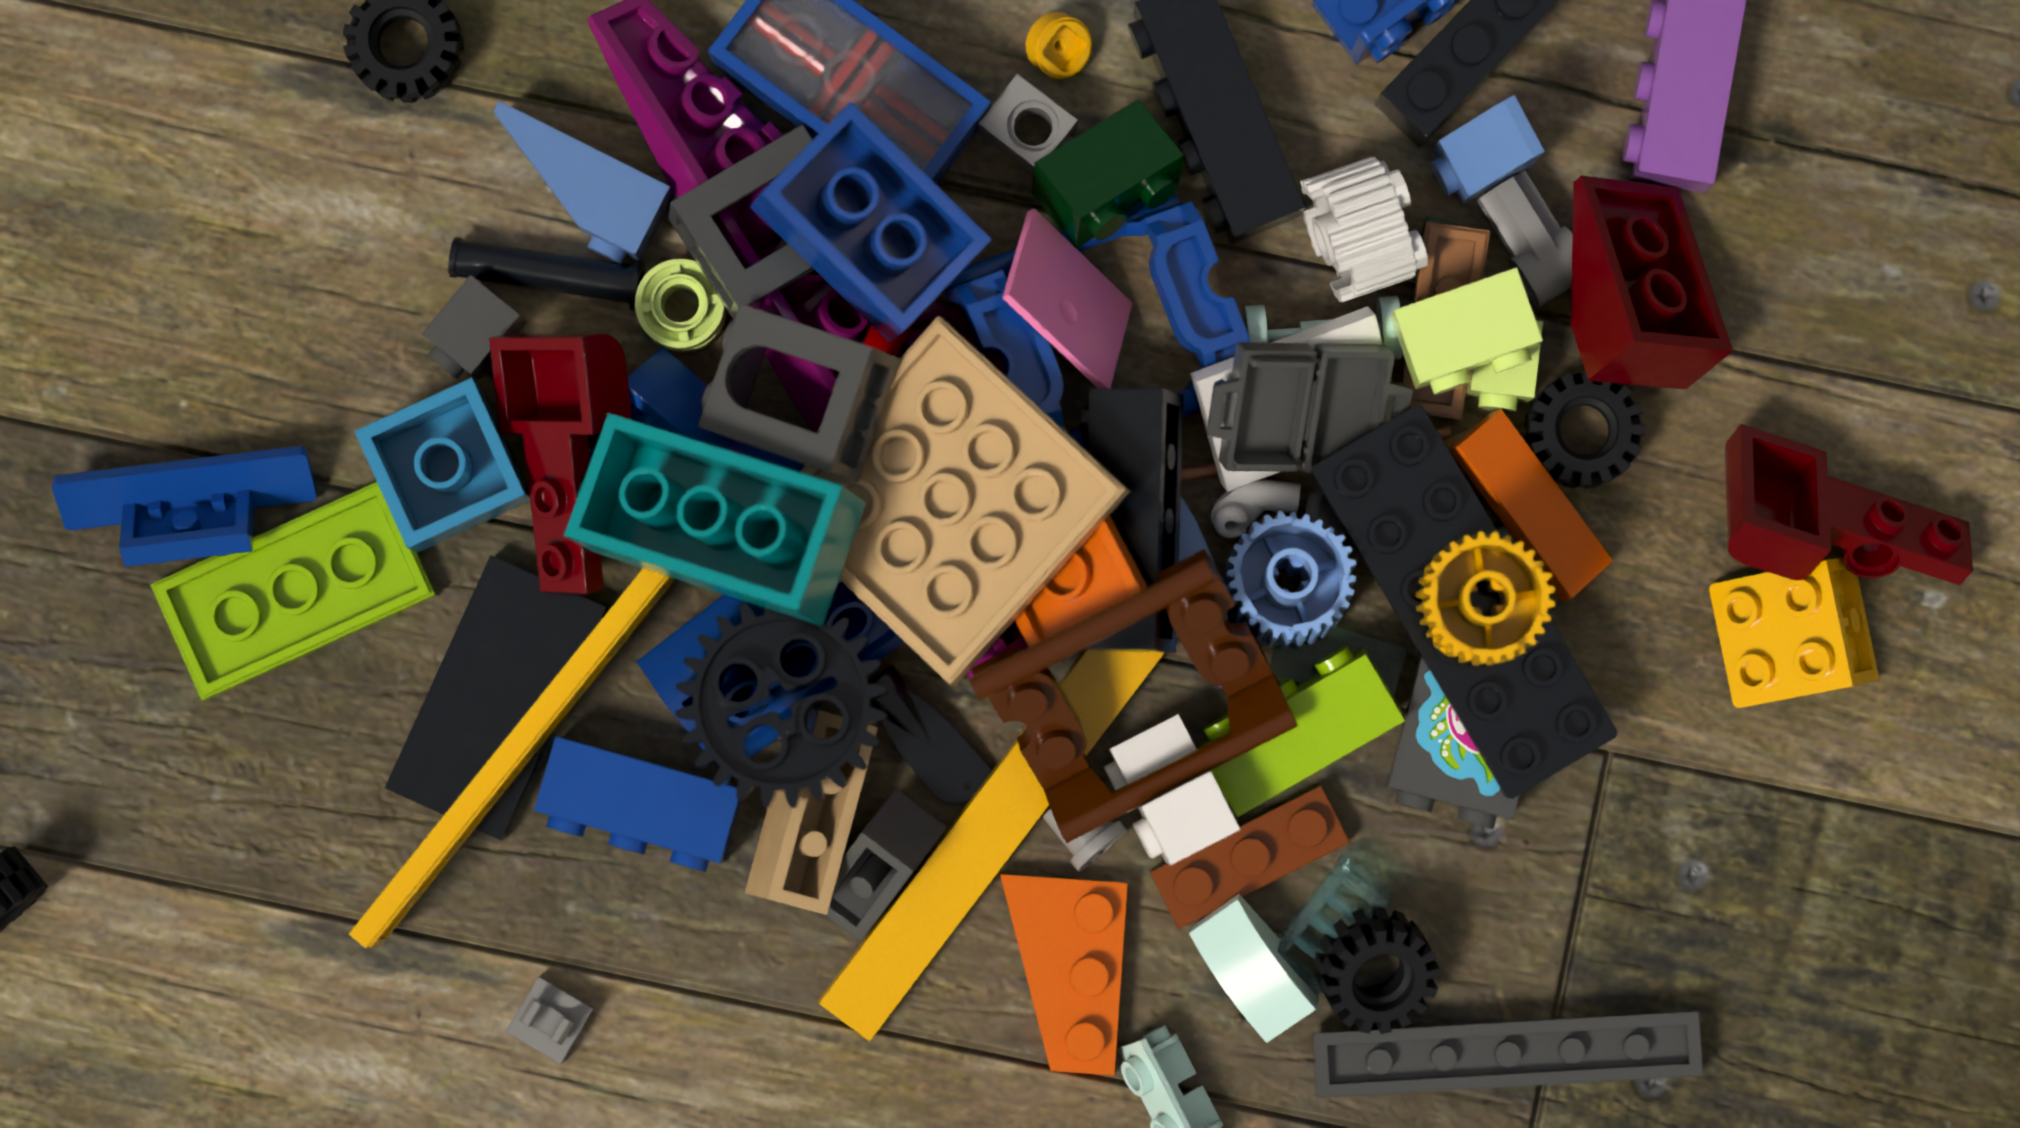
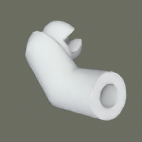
M1263 478L1229 492L1226 491L1216 500L1211 512V521L1216 532L1224 538L1236 539L1246 532V528L1263 511H1283V513L1289 514L1295 512L1297 514L1301 484Z

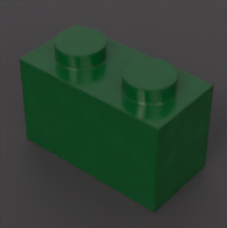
M1138 99L1037 160L1034 164L1031 193L1077 249L1094 237L1100 241L1112 236L1124 225L1127 217L1147 206L1149 209H1153L1169 200L1179 186L1184 154Z

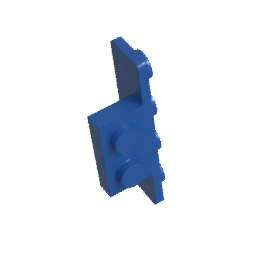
M304 446L54 476L52 482V491L63 525L67 530L121 524L119 550L125 567L252 552L255 508L310 502L317 498V485L309 454Z

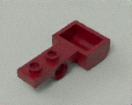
M604 333L505 334L490 337L489 342L500 433L523 434L540 592L588 594L603 590L601 554L592 552L565 537L564 533L590 464L588 435L601 433L608 413L631 420L630 395L624 351L620 343L613 336Z
M1740 424L1727 440L1725 445L1728 551L1736 561L1791 580H1803L1831 551L1832 544L1843 548L1846 569L1852 574L1863 578L1885 577L1894 573L1901 566L1961 585L1973 572L1969 521L1830 477L1827 470L1826 451L1744 424Z

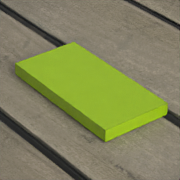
M377 482L253 537L252 552L212 556L150 584L202 701H207L438 596L419 553L407 549Z

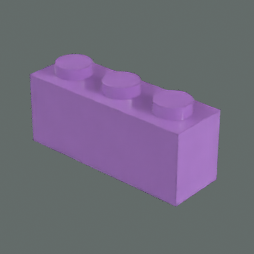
M1651 0L1644 30V37L1654 38L1650 63L1640 62L1633 94L1634 99L1643 100L1639 125L1629 124L1623 149V161L1632 162L1629 180L1678 187L1682 190L1705 193L1714 185L1746 0Z

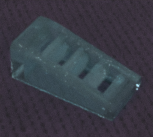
M1340 855L1279 937L1278 953L1316 995L1322 989L1317 982L1315 973L1287 952L1294 944L1314 960L1316 953L1325 954L1322 946L1303 932L1310 924L1323 935L1327 934L1334 939L1337 938L1338 934L1333 927L1335 922L1320 911L1325 904L1352 923L1351 925L1355 923L1351 912L1360 910V908L1337 891L1341 883L1368 902L1363 908L1368 919L1373 917V907H1384L1386 910L1391 904L1392 892L1390 889L1344 855Z

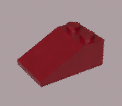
M1580 176L1573 182L1571 328L1588 381L1686 390L1733 352L1678 187Z

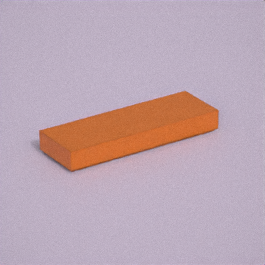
M1502 409L1489 413L1448 449L1515 541H1522L1524 543L1523 551L1533 550L1535 552L1533 560L1535 562L1543 561L1544 565L1541 568L1543 573H1551L1552 575L1547 584L1555 587L1554 593L1561 602L1572 599L1613 561L1551 475L1541 465L1537 456Z

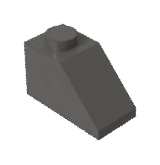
M896 788L842 858L826 916L861 942L938 841L947 826Z

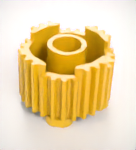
M1483 531L1471 537L1468 534L1456 542L1453 541L1444 547V551L1441 550L1433 556L1431 562L1424 568V576L1419 579V583L1424 588L1416 592V597L1422 599V604L1418 605L1416 610L1424 613V617L1419 622L1420 625H1428L1429 627L1425 635L1427 638L1432 637L1434 647L1447 657L1458 656V662L1460 663L1468 662L1471 659L1472 666L1484 663L1490 666L1512 660L1514 657L1524 654L1526 652L1525 648L1534 646L1537 643L1534 637L1544 634L1545 629L1541 624L1550 621L1551 616L1547 614V610L1555 606V601L1549 599V594L1555 592V587L1547 585V581L1552 575L1551 573H1543L1541 569L1544 565L1543 561L1535 562L1533 560L1535 554L1533 550L1523 551L1524 543L1522 541L1511 544V536L1505 535L1499 538V534L1496 531L1486 536ZM1476 582H1485L1488 592L1499 594L1500 606L1490 608L1492 617L1482 616L1479 607L1471 606L1469 596L1477 592Z

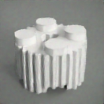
M1372 156L1300 181L1303 195L1307 194L1314 208L1303 211L1307 233L1311 239V245L1316 256H1322L1328 266L1333 265V268L1336 269L1339 279L1330 282V286L1335 298H1338L1339 302L1342 303L1414 278L1417 269L1428 266L1427 252L1417 230L1408 232L1409 228L1404 219L1405 215L1402 208L1410 206L1411 200L1407 185L1399 169L1389 171L1384 160L1379 161L1376 157Z

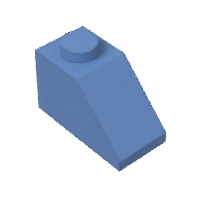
M1513 95L1440 139L1433 149L1437 159L1430 164L1444 193L1449 196L1456 192L1461 204L1464 205L1491 191L1509 178L1523 171H1529L1545 151L1517 98Z

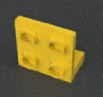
M1843 557L1821 561L1814 571L1803 580H1791L1766 572L1710 585L1709 592L1731 698L1736 708L1827 692L1880 680L1858 576L1846 569Z

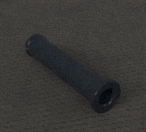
M455 237L450 249L448 274H450L449 277L468 278L472 275L476 280L629 303V309L635 311L636 291L645 276V262L637 260L635 266Z

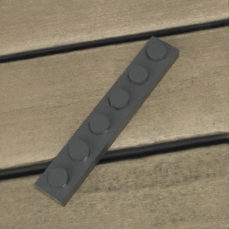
M1696 1010L1408 1026L1404 1028L1391 1027L1392 1032L1381 1034L1378 1028L1371 1029L1370 1034L1359 1032L1358 1029L1312 1032L1317 1098L1703 1076L1699 1011Z

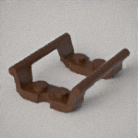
M1205 549L1158 572V582L1023 651L1017 644L971 668L973 676L969 678V681L978 699L983 701L988 698L1003 723L1019 721L1026 725L1023 734L1017 737L1020 751L1044 789L1058 829L1067 843L1299 726L1287 703L1278 679L1246 621L1242 623L1225 621V615L1235 604L1230 591ZM1166 608L1170 623L1198 673L1207 682L1221 686L1227 696L1230 732L1111 792L1091 768L1085 755L1087 741L1080 719L1048 667Z

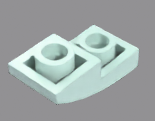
M1240 894L1190 927L1189 935L1211 972L1239 1011L1266 1043L1316 1010L1317 995L1278 953L1280 939Z

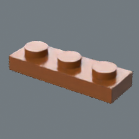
M1319 785L1240 825L1241 830L1172 865L1165 863L1149 871L1177 928L1181 929L1212 913L1238 894L1244 897L1350 843L1322 786Z

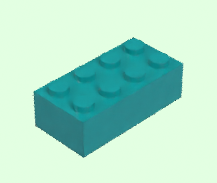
M608 413L564 536L592 552L823 626L866 502L841 485Z

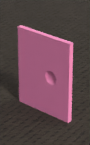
M1033 208L1027 211L1002 298L1098 389H1110L1133 303Z

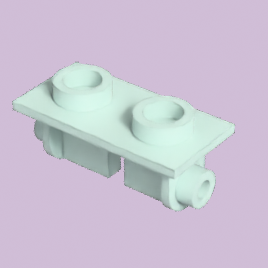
M1166 1025L1143 1035V1039L1116 1049L1123 1062L1121 1064V1072L1127 1086L1135 1095L1141 1097L1152 1119L1150 1128H1221L1224 1126L1203 1085L1182 1094L1178 1084L1197 1073L1177 1033L1170 1035Z

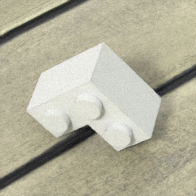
M1179 714L1108 749L1114 761L1103 767L1114 790H1117L1196 750V747ZM1211 771L1138 807L1143 819L1133 823V827L1149 858L1153 859L1162 855L1165 863L1169 865L1241 830Z

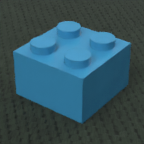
M469 378L354 431L407 549L417 553L530 502L529 488L504 433H500L499 422L482 385L473 378Z

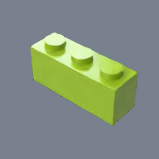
M1348 646L1333 651L1314 664L1318 674L1297 686L1292 678L1280 682L1283 694L1299 726L1211 770L1219 788L1237 817L1405 721L1402 709L1365 647L1354 653L1350 651ZM1228 713L1204 727L1203 730L1207 738L1199 742L1198 748L1230 732Z

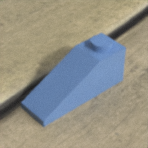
M498 101L493 111L581 231L591 237L587 248L619 264L622 263L625 255L635 260H642L675 196L671 187Z

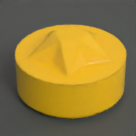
M1051 12L1040 17L1032 25L1026 38V54L1030 63L1042 73L1056 79L1069 78L1077 74L1088 62L1092 51V37L1087 26L1064 12Z

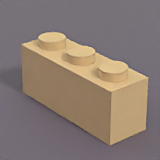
M811 709L806 721L807 727L811 735L816 738H830L837 734L841 728L843 717ZM868 725L867 731L876 737L878 727ZM860 745L856 752L862 757L868 767L873 747ZM847 763L841 770L846 778L848 787L843 789L828 778L822 782L824 801L818 802L813 797L808 788L800 789L798 808H791L786 799L785 792L777 791L773 804L766 812L745 894L827 915L867 768L861 770Z

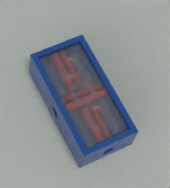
M746 0L708 50L714 66L795 126L799 127L803 124L813 139L851 101L936 185L939 184L978 132V123L991 108L990 100L854 0Z

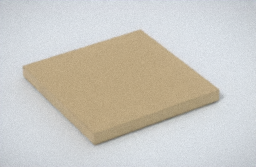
M937 316L900 358L858 482L809 465H805L800 473L841 485L866 502L839 579L950 685L955 686L1130 492L950 323L940 316Z

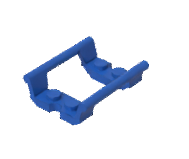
M1174 193L1162 205L1153 209L1145 206L1127 217L1124 225L1112 236L1100 241L1094 237L1077 248L1081 252L1123 236L1149 235L1153 245L1149 259L1151 277L1174 335L1181 346L1196 354L1201 367L1197 370L1234 357L1238 342H1251L1234 297L1225 298L1218 296L1209 286V270L1219 262L1205 223L1191 201L1185 204L1180 203L1177 195ZM1060 232L1069 241L1065 234ZM1017 248L966 266L942 291L945 298L949 301L960 303L977 349L980 352H993L999 356L1004 363V375L1066 431L1062 409L1059 404L1064 385L1062 374L1050 343L1002 298ZM1191 378L1184 390L1176 392L1184 395L1183 417L1200 411ZM1081 429L1068 432L1087 451V443L1082 439Z

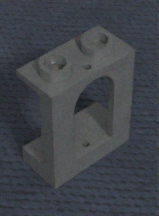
M803 124L671 201L668 219L733 319L736 317L740 303L759 309L762 301L814 271L788 244L749 268L744 269L712 219L714 215L772 182L812 141Z
M740 303L735 319L729 323L724 333V352L715 378L709 383L703 394L701 403L702 415L698 427L858 482L900 358L873 347ZM767 348L839 371L818 434L746 409Z

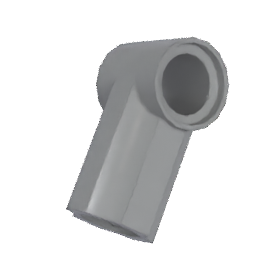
M1526 171L1509 178L1477 200L1483 213L1511 256L1509 258L1511 269L1517 267L1527 297L1536 307H1541L1571 288L1572 232L1566 226H1559Z

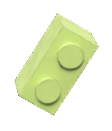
M1517 267L1395 309L1390 316L1415 390L1431 385L1434 395L1470 383L1468 371L1492 363L1495 374L1529 363L1532 361L1529 350L1537 348L1543 341Z

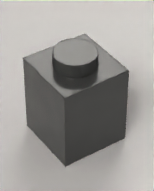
M470 275L423 331L422 335L435 345L428 353V356L453 377L458 379L466 370L477 380H480L492 365L489 338L505 334H518L527 321Z

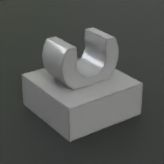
M540 975L508 1026L506 1033L555 1062L562 1064L596 1007Z

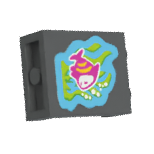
M1418 652L1415 664L1418 666L1404 716L1405 721L1402 723L1390 773L1386 775L1383 787L1397 791L1395 803L1411 808L1432 812L1435 801L1459 807L1457 820L1494 829L1497 817L1513 820L1520 795L1513 799H1508L1504 796Z

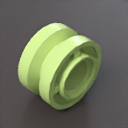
M688 259L664 261L646 273L636 291L635 311L641 327L652 341L666 350L676 353H690L701 350L710 345L719 336L726 323L728 311L696 261ZM680 290H688L696 294L699 299V307L696 314L690 320L674 322L666 317L665 303L671 294Z

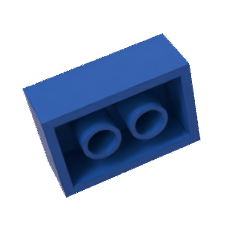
M851 101L761 192L750 206L889 343L903 333L992 240Z

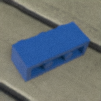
M555 736L534 811L549 815L546 825L548 828L580 837L584 836L586 826L611 832L608 844L611 846L645 854L648 843L672 850L669 862L706 872L709 861L716 863L725 862L742 800L736 798L737 786L725 784L719 788L713 784L714 780Z

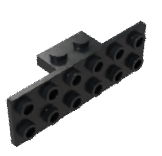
M1421 405L1411 407L1312 467L1311 473L1506 798L1513 799L1617 736V729L1551 619L1549 622L1541 624L1545 629L1544 634L1534 637L1537 643L1534 646L1525 648L1526 652L1524 654L1516 656L1512 660L1487 666L1486 663L1472 666L1471 659L1468 662L1460 663L1458 662V656L1447 657L1434 647L1432 637L1427 638L1425 635L1429 627L1428 625H1420L1419 621L1424 617V613L1416 610V607L1422 604V599L1416 597V592L1424 588L1419 583V579L1424 576V568L1431 562L1433 556L1441 550L1444 551V547L1453 541L1456 542L1468 534L1471 537L1483 531L1486 536L1496 531L1499 534V538L1505 535L1511 536V534L1500 520L1494 524L1492 523ZM1511 536V544H1515V541ZM1476 582L1477 592L1469 596L1471 606L1479 607L1482 616L1492 617L1490 608L1500 606L1499 594L1488 592L1485 582Z

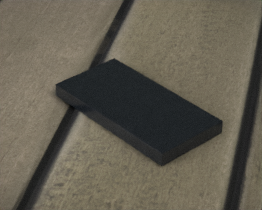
M490 555L385 789L445 815L606 615L609 608L576 593L540 592L538 576ZM550 737L476 827V830L501 841L504 840Z

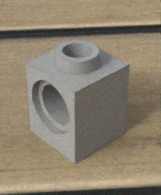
M1016 74L978 123V133L1033 175L1034 164L1037 160L1073 139L1072 136L1077 131L1078 120L1019 74ZM1038 116L1049 124L1051 134L1040 145H1026L1017 138L1014 132L1017 123L1025 117Z

